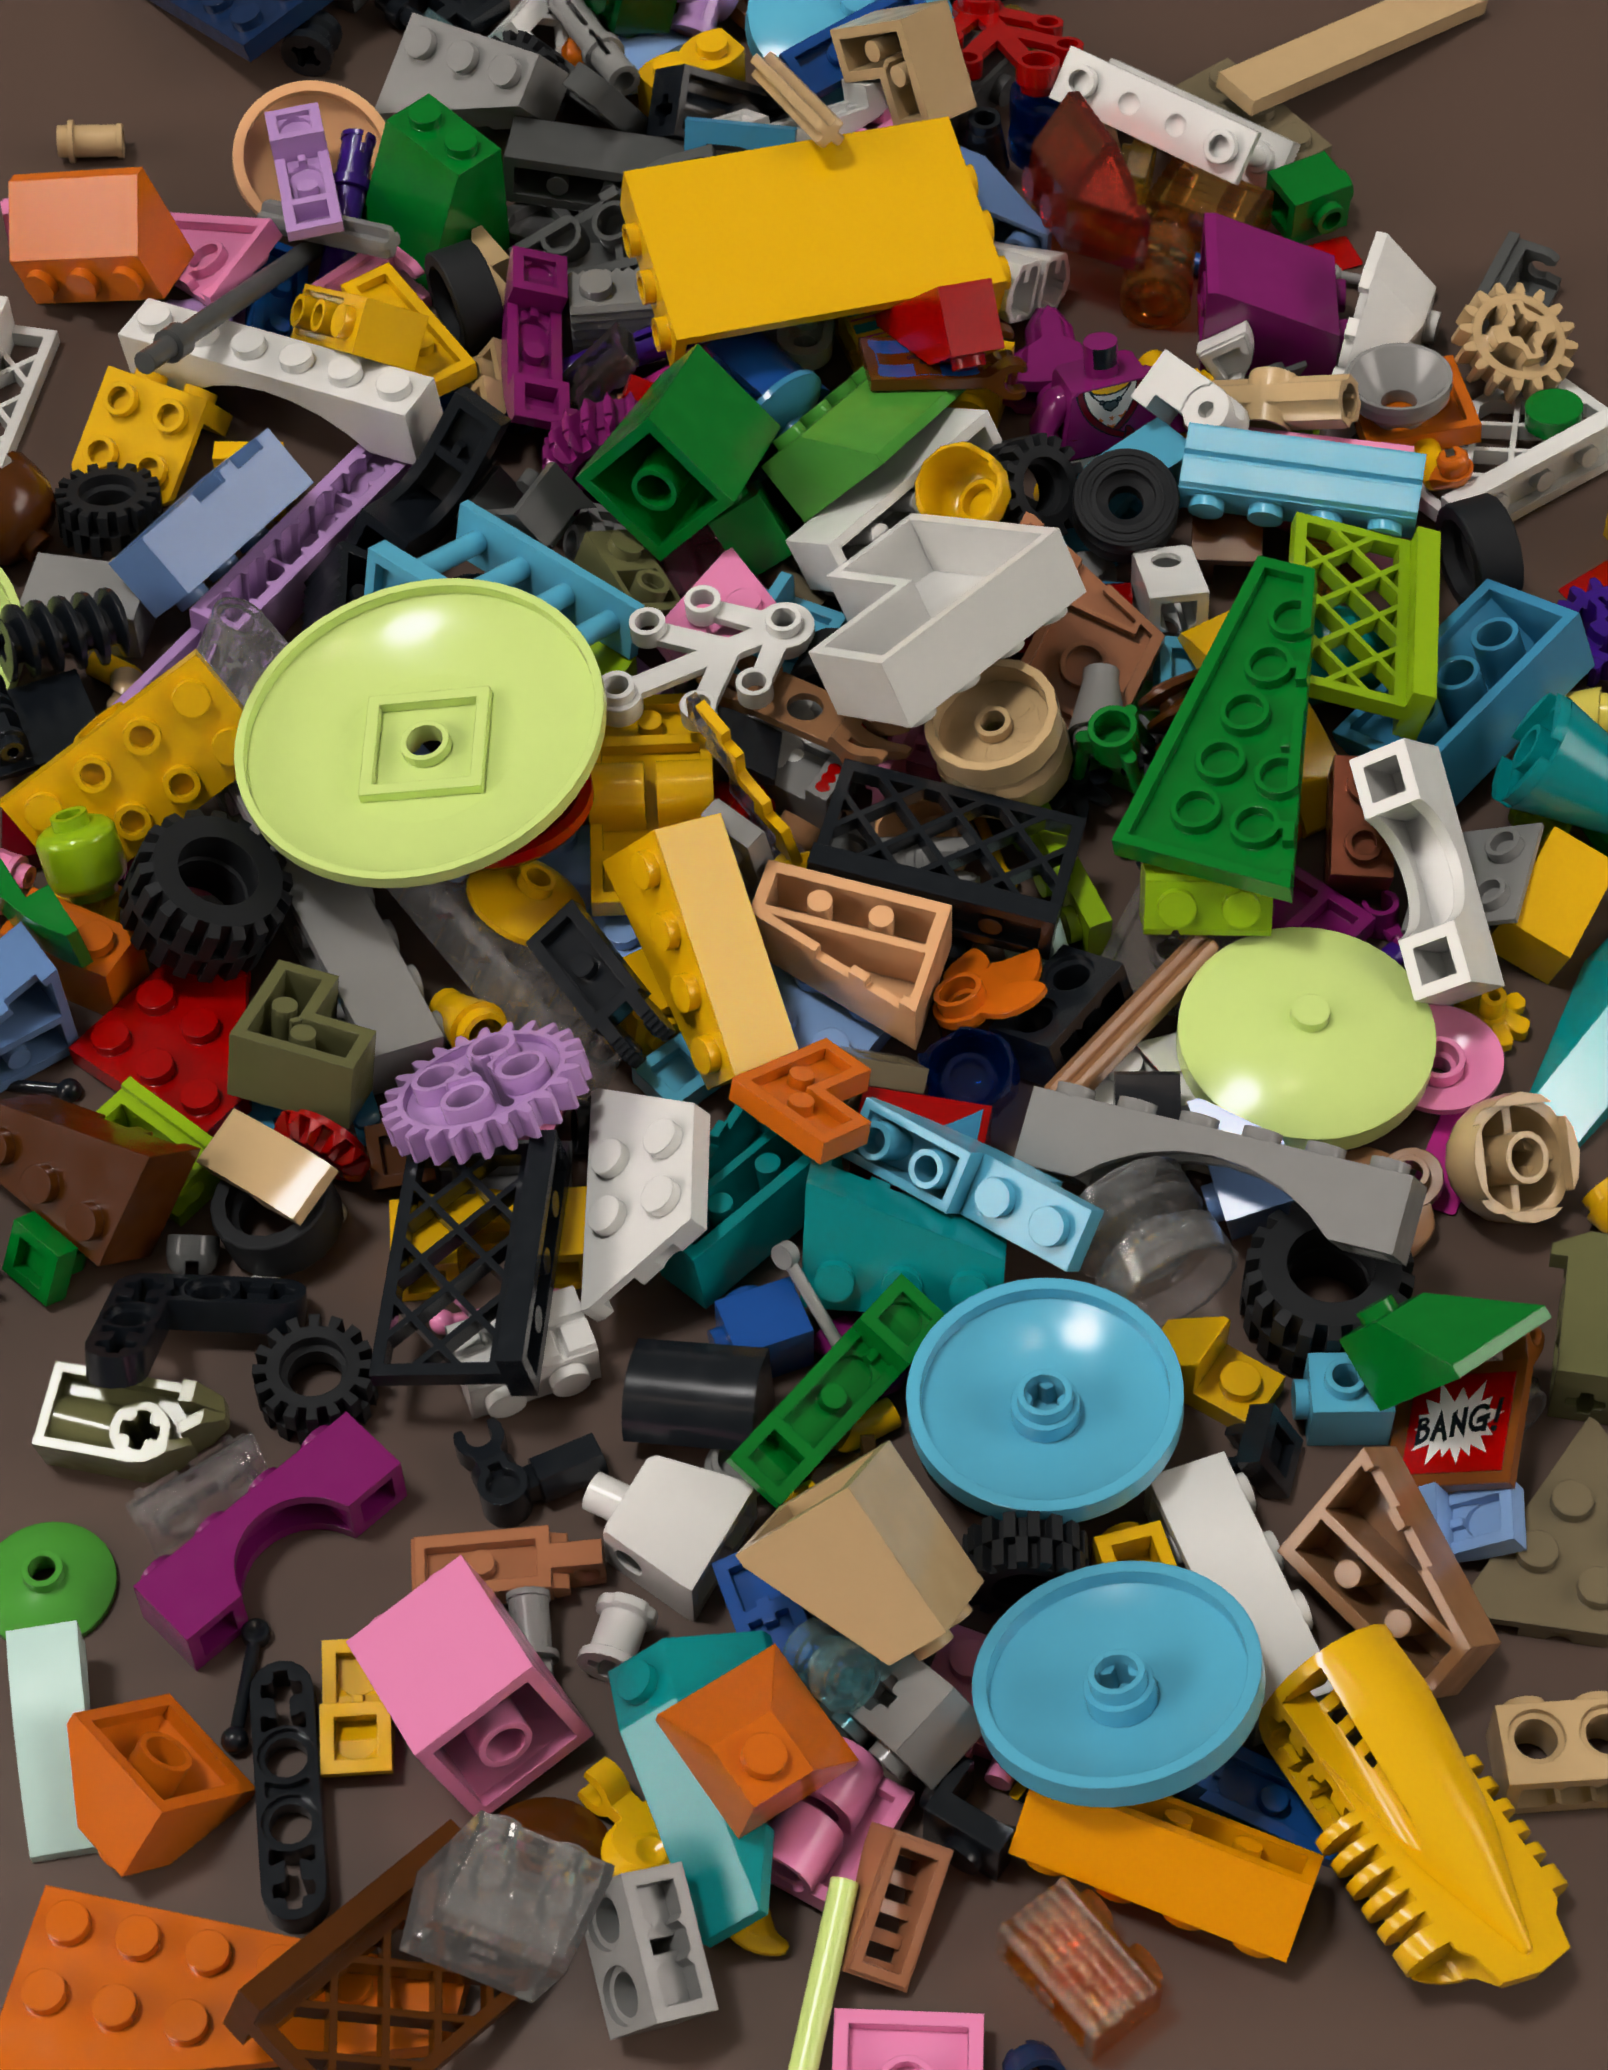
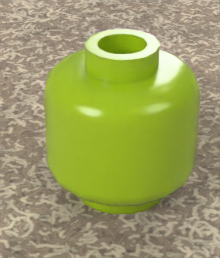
M84 806L66 808L53 814L50 817L51 826L47 827L38 836L36 841V851L47 883L52 891L60 897L70 898L73 904L78 905L97 902L114 894L118 890V882L127 872V859L113 820L104 814L88 813Z

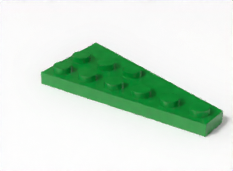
M1260 555L1257 556L1111 840L1115 855L1293 903L1318 587L1315 568Z

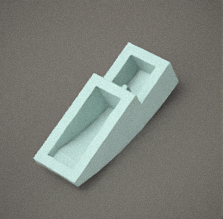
M73 1620L5 1631L17 1766L31 1862L38 1863L98 1853L95 1846L77 1827L67 1723L73 1713L91 1710L86 1644L78 1622Z

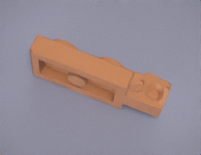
M549 1525L421 1536L411 1539L412 1591L459 1555H462L479 1574L502 1604H507L506 1593L519 1587H544L550 1590L551 1600H554V1597L560 1598L571 1595V1587L578 1588L606 1583L607 1580L606 1555L602 1539L568 1542L567 1533L550 1532Z

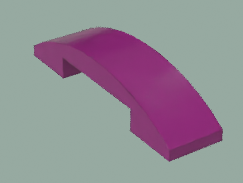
M514 245L509 257L502 322L501 367L504 402L507 415L512 420V423L550 430L551 422L561 420L565 408H570L569 382L563 381L562 311L568 299L567 257Z

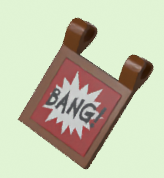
M1540 1327L1535 1328L1503 1349L1502 1361H1486L1455 1381L1397 1404L1390 1446L1397 1447L1418 1487L1436 1482L1446 1492L1515 1489L1533 1367L1541 1355L1545 1343V1335Z

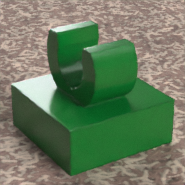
M32 1211L14 1219L2 1270L47 1307L66 1298L71 1275L84 1269L88 1257L40 1215Z

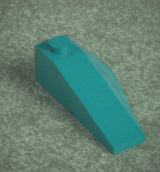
M763 1630L663 1638L608 1671L619 1732L670 1863L680 1861L683 1863L702 1944L709 1948L768 1915L774 1829L767 1823H764L738 1839L655 1719L659 1713L772 1646L771 1635Z

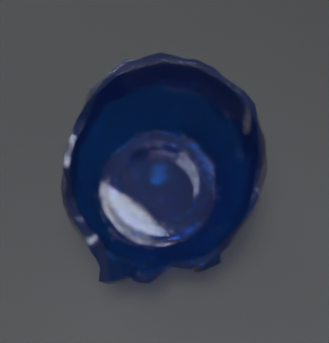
M968 1026L959 1027L956 1031L931 1044L924 1053H918L917 1055L918 1063L929 1069L926 1085L929 1087L928 1096L992 1106V1119H996L1002 1110L1012 1103L1019 1092L1021 1070L1010 1044L999 1033Z

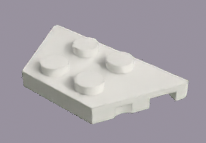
M601 1088L591 1091L581 1312L596 1322L605 1320L614 1312L609 1300L633 1278L645 1285L664 1268L672 1255L685 1250L707 1230L710 1114L697 1104Z

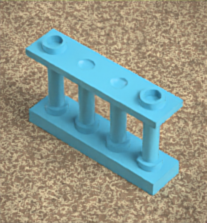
M470 500L460 503L456 539L417 559L387 540H383L368 548L364 595L408 582L447 578L441 573L468 561L486 572L474 579L501 583L521 589L555 607L576 626L589 646L600 641L629 660L638 655L639 647L631 640L629 618L634 611L645 607V605Z

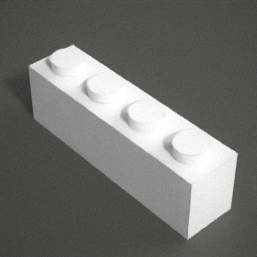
M946 407L883 465L817 513L785 541L809 588L833 592L826 577L829 573L910 513H920L916 506L915 480L924 460L940 446L964 441L972 443L989 453L988 450L993 445L1002 443L1003 440L989 411Z
M1223 1451L1162 1471L1151 1485L1146 1488L1143 1510L1149 1523L1161 1521L1177 1566L1194 1571L1223 1587L1241 1604L1252 1620L1258 1634L1265 1665L1266 1687L1263 1707L1287 1676L1320 1650L1310 1631L1313 1628V1619L1309 1605L1299 1589L1290 1590L1282 1573V1570H1284V1558L1277 1552L1280 1548L1279 1542L1271 1530L1263 1532L1254 1514L1256 1511V1500L1251 1484L1243 1472L1234 1473ZM1327 1680L1324 1685L1310 1692L1319 1702L1334 1688L1330 1681ZM1259 1717L1248 1736L1253 1747L1264 1743L1259 1730Z

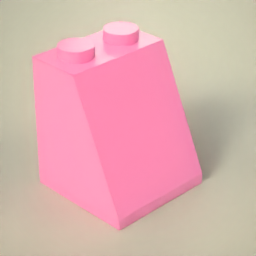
M459 1555L441 1570L432 1574L424 1583L387 1611L375 1617L366 1627L346 1641L414 1756L478 1822H481L594 1735L589 1725L493 1590L462 1555Z

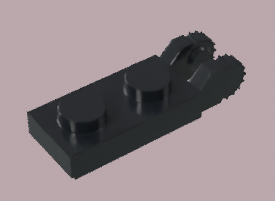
M573 899L526 941L527 946L591 1029L603 1036L614 1048V1051L633 1069H637L647 1059L642 1052L641 1046L619 1025L633 1010L643 1020L646 1029L662 1041L666 1042L676 1033V1030L661 1009L648 998L651 995L650 991L584 907Z

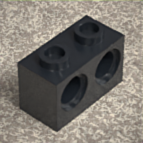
M1063 944L1042 967L1039 982L1044 983L1048 989L1045 997L1033 1008L1017 1016L996 1019L989 1026L1005 1073L1045 1086L1133 995L1123 963Z

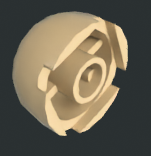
M1519 1091L1492 1097L1473 1104L1453 1126L1446 1144L1445 1168L1450 1186L1468 1209L1485 1220L1517 1225L1538 1223L1555 1216L1563 1208L1556 1206L1562 1201L1565 1191L1575 1189L1579 1179L1580 1150L1574 1128L1566 1116H1556L1552 1108L1544 1103L1551 1101L1541 1094Z

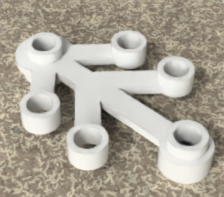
M709 585L695 586L685 594L684 604L688 621L696 626L705 627L715 623L743 632L731 637H723L667 624L664 614L653 607H643L634 611L629 618L631 640L636 646L644 649L661 647L687 654L634 676L624 671H611L604 674L602 678L607 698L606 725L618 728L635 723L643 714L644 698L703 675L697 690L686 693L681 698L679 707L681 721L686 729L693 732L708 731L711 728L701 715L691 713V711L696 709V704L705 700L718 715L717 707L738 661L758 652L760 653L754 667L744 669L736 677L737 699L742 706L748 709L766 707L774 698L773 683L783 661L802 655L815 635V623L812 614L805 607L791 602L775 603L763 610L723 602L718 590ZM699 604H710V606L705 608L696 607ZM645 626L655 627L651 630H641ZM751 686L763 687L756 691L747 690Z

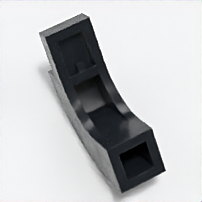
M467 386L455 391L418 459L387 494L362 508L345 541L368 551L369 547L387 540L416 559L429 553L457 521L455 516L459 512L460 503L470 498L495 465L497 459L493 457V454L512 420Z

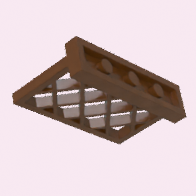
M450 1819L241 1987L223 2024L242 2045L253 2038L282 2070H440L554 1972L566 1956L465 1852L471 1839ZM457 1881H460L479 1900L480 1920L443 1916V1893ZM430 1904V1915L419 1914ZM398 1930L430 1933L429 1963L391 1959V1936ZM443 1934L480 1938V1968L443 1964ZM494 1939L519 1942L537 1962L525 1972L495 1970ZM378 1947V1958L366 1957ZM346 1973L378 1976L377 2007L338 2003L339 1978ZM391 1977L429 1981V2012L390 2008ZM442 1982L480 1986V2011L474 2016L442 2013ZM494 1987L506 1988L494 1998ZM325 1991V2002L313 2001ZM292 2017L325 2020L324 2052L296 2049L278 2029ZM337 2022L377 2025L376 2057L337 2053ZM390 2026L429 2030V2055L422 2061L390 2058ZM442 2031L454 2032L442 2043Z

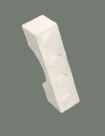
M1403 738L1349 760L1364 818L1378 831L1389 846L1405 883L1409 904V922L1405 934L1398 940L1414 1001L1451 1006L1504 987V980L1439 747Z

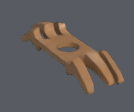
M750 655L740 659L737 668L743 671L744 669L754 667L757 657ZM782 666L773 683L774 698L766 707L748 709L739 703L735 683L737 674L735 673L732 674L719 703L722 707L754 716L835 753L842 764L846 758L870 765L884 763L886 760L906 759L912 752V747L881 738L909 732L911 728L838 715L825 689L783 672ZM703 675L696 677V681L698 684L700 683ZM751 686L747 690L756 691L763 687ZM811 700L819 704L823 711L814 719L800 720L791 716L787 708L795 701Z

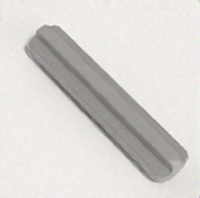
M273 199L264 201L261 212L257 214V218L272 219L282 235L287 236L281 201ZM342 215L345 231L301 239L383 259L395 256L396 247L401 242L400 234L394 232V228L390 225Z

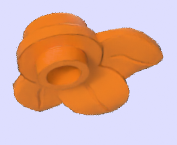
M972 948L949 966L943 976V981L936 987L933 993L935 1001L933 1014L937 1023L948 1030L967 1031L980 1026L986 1019H1006L1033 1008L1048 992L1046 985L1039 982L1042 972V957L1039 950L1034 948L990 963L987 955L977 948Z

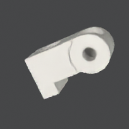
M1166 349L1130 396L1168 425L1171 424L1179 413L1183 416L1187 427L1189 422L1244 430L1249 429L1250 419L1248 411L1239 402Z

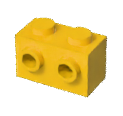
M1554 826L1539 845L1518 923L1494 925L1490 931L1496 954L1548 985L1571 958L1608 888V857Z

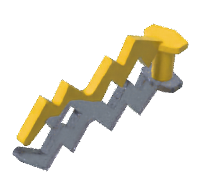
M694 692L686 698L688 718L706 738L705 747L729 776V792L748 813L750 821L766 833L774 861L807 868V860L811 851H805L801 844L795 842L790 827L773 811L771 799L747 771L745 754L731 739V732L728 726L705 700L701 701L699 695Z

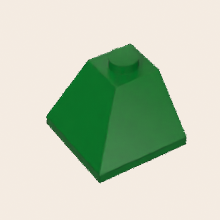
M1424 1292L1398 1304L1394 1296L1389 1294L1356 1313L1362 1325L1340 1338L1339 1341L1380 1411H1383L1461 1378L1552 1317L1545 1305Z

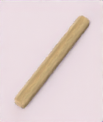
M770 51L764 58L756 53L750 61L756 67L751 76L819 147L825 148L830 142L836 146L840 145L844 139L839 132L843 125L840 118L775 53Z

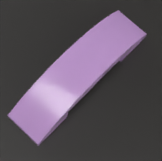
M318 102L264 112L289 242L345 231Z

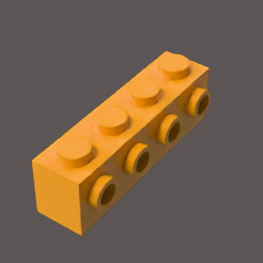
M1030 1789L1028 1790L1008 1851L1009 1854L1024 1859L1032 1869L1049 1876L1064 1875L1094 1887L1099 1895L1110 1901L1123 1904L1133 1902L1163 1914L1169 1923L1178 1928L1189 1931L1204 1930L1232 1941L1238 1950L1256 1958L1272 1957L1285 1963L1289 1957L1324 1856L1172 1796L1133 1806L1087 1807L1056 1801Z

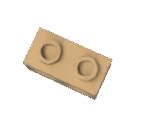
M1592 1691L1581 1694L1574 1700L1547 1702L1538 1696H1520L1506 1701L1503 1705H1495L1486 1732V1742L1492 1775L1500 1787L1496 1795L1497 1800L1507 1797L1515 1808L1514 1814L1608 1808V1754L1597 1751L1588 1742V1740L1595 1738L1608 1741V1691ZM1523 1743L1536 1745L1546 1753L1547 1757L1543 1759L1527 1757L1519 1751L1516 1745Z

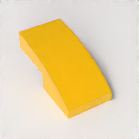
M348 1639L321 1640L322 1704H319L321 1777L394 1773L395 1723L347 1645L346 1641Z

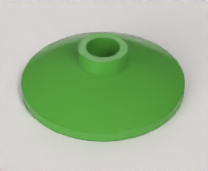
M66 1522L34 1524L18 1530L0 1543V1637L6 1641L5 1631L77 1620L83 1638L96 1629L109 1613L114 1603L118 1586L116 1565L105 1543L86 1528ZM55 1569L53 1575L46 1580L38 1581L32 1579L41 1570Z

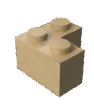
M948 0L875 10L830 30L844 82L880 79L893 126L947 116L951 119L977 107L971 79L967 72Z

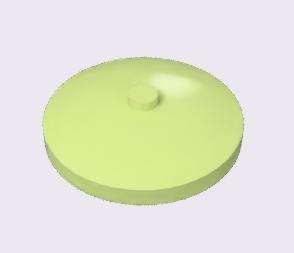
M1285 927L1272 929L1271 936H1246L1230 943L1216 952L1200 967L1188 984L1181 1001L1177 1022L1176 1051L1185 1082L1196 1099L1206 1100L1262 1128L1283 1135L1286 1146L1305 1150L1307 1141L1315 1140L1349 1150L1373 1142L1400 1125L1416 1108L1426 1091L1431 1077L1436 1054L1437 1037L1435 1022L1429 1004L1414 1001L1406 970L1385 952L1365 941L1344 933L1321 928Z

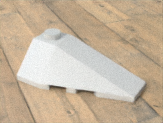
M1377 231L1358 285V292L1360 294L1354 317H1349L1338 367H1334L1332 375L1347 374L1348 367L1359 354L1379 345L1412 343L1423 346L1424 343L1434 345L1442 316V312L1433 310L1436 286L1388 233ZM1355 422L1351 424L1350 428L1320 429L1319 435L1351 439L1357 432Z

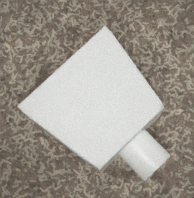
M1187 545L1164 546L1135 551L1132 554L1131 586L1133 606L1161 632H1168L1165 621L1171 622L1178 629L1175 636H1179L1180 633L1208 621L1209 589L1192 547ZM1153 667L1146 679L1153 682Z
M659 1455L646 1459L631 1485L601 1471L598 1472L589 1483L582 1501V1508L608 1521L603 1531L606 1560L610 1565L680 1615L693 1622L697 1619L718 1584L711 1563L736 1553L757 1519L756 1490L747 1481Z

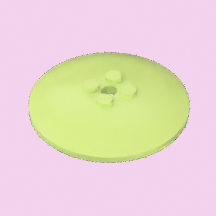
M464 578L428 579L384 588L342 605L310 625L281 650L256 682L245 703L235 738L234 765L241 798L254 824L264 838L280 854L315 875L340 883L372 888H409L456 879L494 864L527 845L545 831L576 798L593 770L604 740L607 721V698L603 678L592 649L576 626L555 607L521 589L496 582ZM424 742H441L440 746L432 753L426 755L413 754Z

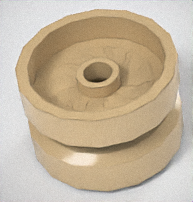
M1001 659L980 674L981 679L975 686L964 692L952 695L936 708V715L924 723L926 741L932 757L936 761L941 782L1041 807L1052 800L1068 779L1073 762L1070 737L1065 721L1061 716L1055 689L1044 674L1021 660ZM987 815L979 816V817H984V818L999 819V818H995V817H991V816H987Z

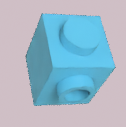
M1346 1352L1308 1353L1303 1379L1292 1380L1293 1420H1304L1307 1446L1388 1445L1396 1412L1395 1406L1383 1411L1379 1410Z

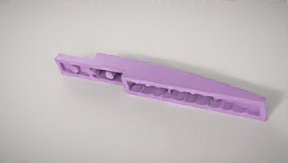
M358 444L189 609L191 627L112 705L118 702L123 704L195 649L199 651L227 687L239 685L303 613L302 608L305 604L302 600L306 597L303 593L307 588L304 585L306 579L339 542L346 540L362 508L387 494L404 477L412 465L370 453Z

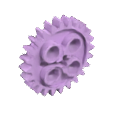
M531 1020L520 1030H515L513 1022L506 1023L500 1031L490 1033V1030L484 1027L480 1030L477 1038L470 1041L463 1036L456 1037L455 1047L449 1050L435 1047L432 1049L435 1058L430 1061L417 1060L412 1062L415 1073L398 1075L395 1078L398 1087L387 1090L384 1093L387 1103L380 1105L383 1115L382 1122L392 1146L397 1147L400 1156L403 1157L411 1154L415 1163H420L431 1156L434 1165L440 1166L451 1156H456L458 1164L462 1165L469 1160L472 1154L481 1152L486 1160L492 1157L496 1147L504 1145L512 1151L518 1148V1139L525 1135L537 1139L542 1137L539 1127L543 1124H561L563 1118L560 1111L577 1109L580 1106L576 1096L589 1092L586 1081L592 1079L593 1075L582 1042L579 1037L574 1038L570 1028L559 1031L556 1023L552 1022L539 1029L536 1020Z

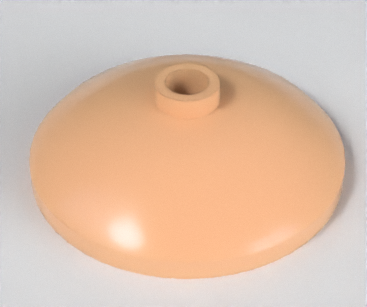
M295 81L276 87L261 96L251 105L240 121L232 151L234 178L249 208L257 215L261 212L264 201L269 199L281 201L264 112L318 102L333 173L337 170L341 147V133L350 128L362 129L364 131L361 142H365V136L368 132L372 133L377 141L373 151L369 179L371 180L385 127V121L378 111L367 100L350 89L325 81Z

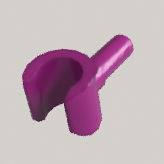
M1389 890L1381 891L1382 911L1373 910L1363 900L1362 908L1376 917L1374 933L1370 938L1386 939L1388 942H1394L1399 945L1398 940L1403 934L1399 926V898L1397 895Z

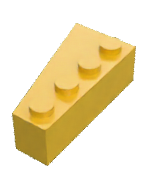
M721 813L654 829L602 861L687 1044L693 1064L700 1073L707 1090L730 1084L732 1077L798 1050Z

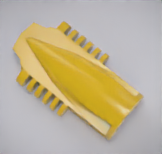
M1372 1624L1345 1635L1310 1657L1287 1676L1272 1693L1259 1714V1730L1262 1740L1273 1759L1323 1830L1315 1841L1323 1856H1330L1338 1852L1339 1854L1330 1864L1338 1878L1354 1875L1346 1885V1889L1353 1900L1370 1898L1363 1905L1361 1911L1369 1923L1385 1920L1376 1932L1385 1946L1400 1942L1401 1945L1394 1951L1392 1956L1407 1978L1411 1977L1412 1980L1436 1985L1480 1980L1499 1988H1505L1535 1979L1571 1948L1556 1914L1557 1898L1569 1886L1568 1882L1554 1863L1543 1867L1539 1865L1547 1854L1538 1841L1527 1845L1523 1843L1529 1837L1531 1831L1523 1819L1509 1823L1508 1820L1513 1816L1515 1808L1507 1797L1493 1800L1500 1790L1492 1776L1477 1778L1485 1768L1484 1764L1476 1754L1464 1757L1427 1682L1397 1643L1386 1624ZM1329 1680L1334 1689L1318 1702L1310 1691L1324 1685ZM1345 1707L1348 1714L1339 1723L1335 1724L1328 1714ZM1358 1729L1362 1740L1353 1746L1346 1737L1354 1734ZM1373 1756L1377 1761L1374 1768L1366 1761Z

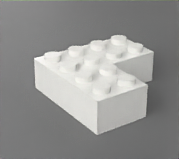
M910 513L826 576L847 623L808 651L838 715L913 728L931 720L937 713L936 708L952 695L964 692L975 686L981 679L980 674L996 661L1008 658L1019 652L1025 645L1024 640L1039 628L1055 623L1063 618L1068 612L1067 607L1087 591L1059 528Z

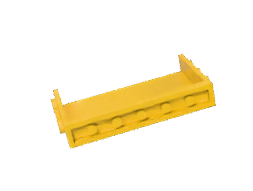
M949 116L841 134L844 139L838 146L830 142L825 148H821L811 139L623 171L620 208L625 224L622 225L623 244L627 257H636L640 270L637 271L636 278L640 300L643 305L651 304L655 316L651 320V329L656 350L658 352L666 351L671 366L686 354V348L689 344L890 309L939 286L987 278L992 279L999 314L1004 292L1011 287L1010 267L1006 257L998 256L994 245L995 230L992 216L988 210L981 209L977 197L978 179L976 171L972 164H965Z

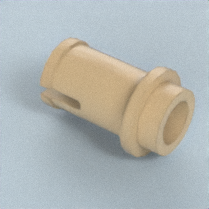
M68 119L67 125H57L56 139L59 158H69L70 163H76L77 158H125L123 123H117L116 125H75L74 119Z

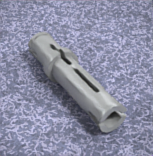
M545 0L546 5L549 6L548 10L555 15L570 38L573 39L582 51L581 55L584 64L604 78L623 96L635 91L641 78L640 74L637 73V68L624 55V45L615 34L604 29L584 1Z

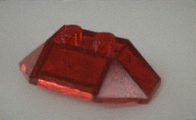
M1079 91L1068 92L1031 145L1029 167L1024 168L1022 173L1024 197L1027 201H1031L1040 214L1044 227L1050 229L1062 249L1132 271L1145 270L1151 218L1145 205H1138L1134 180L1116 141Z

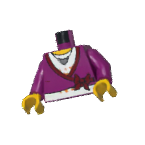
M1095 332L1087 335L1083 340L1084 359L1060 364L1056 367L1052 375L1051 388L1045 391L1029 421L1030 435L1047 433V437L1055 435L1063 439L1060 447L1071 446L1075 451L1074 456L1069 460L1071 464L1081 462L1083 468L1094 458L1156 418V416L1130 397L1152 366L1141 365L1130 350L1118 351L1117 337L1108 332ZM1178 413L1169 426L1186 439L1188 430L1183 426V416ZM1036 483L1034 487L1033 496L1034 499L1038 502L1039 488L1038 484Z

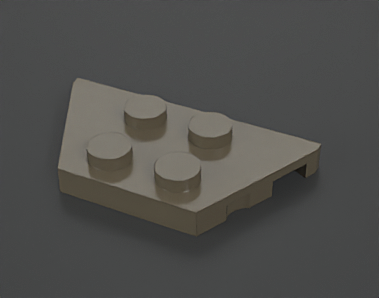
M1588 1417L1525 1508L1527 1550L1490 1558L1471 1587L1491 1624L1517 1627L1518 1636L1539 1639L1559 1636L1568 1639L1574 1644L1607 1648L1608 1435L1598 1421Z

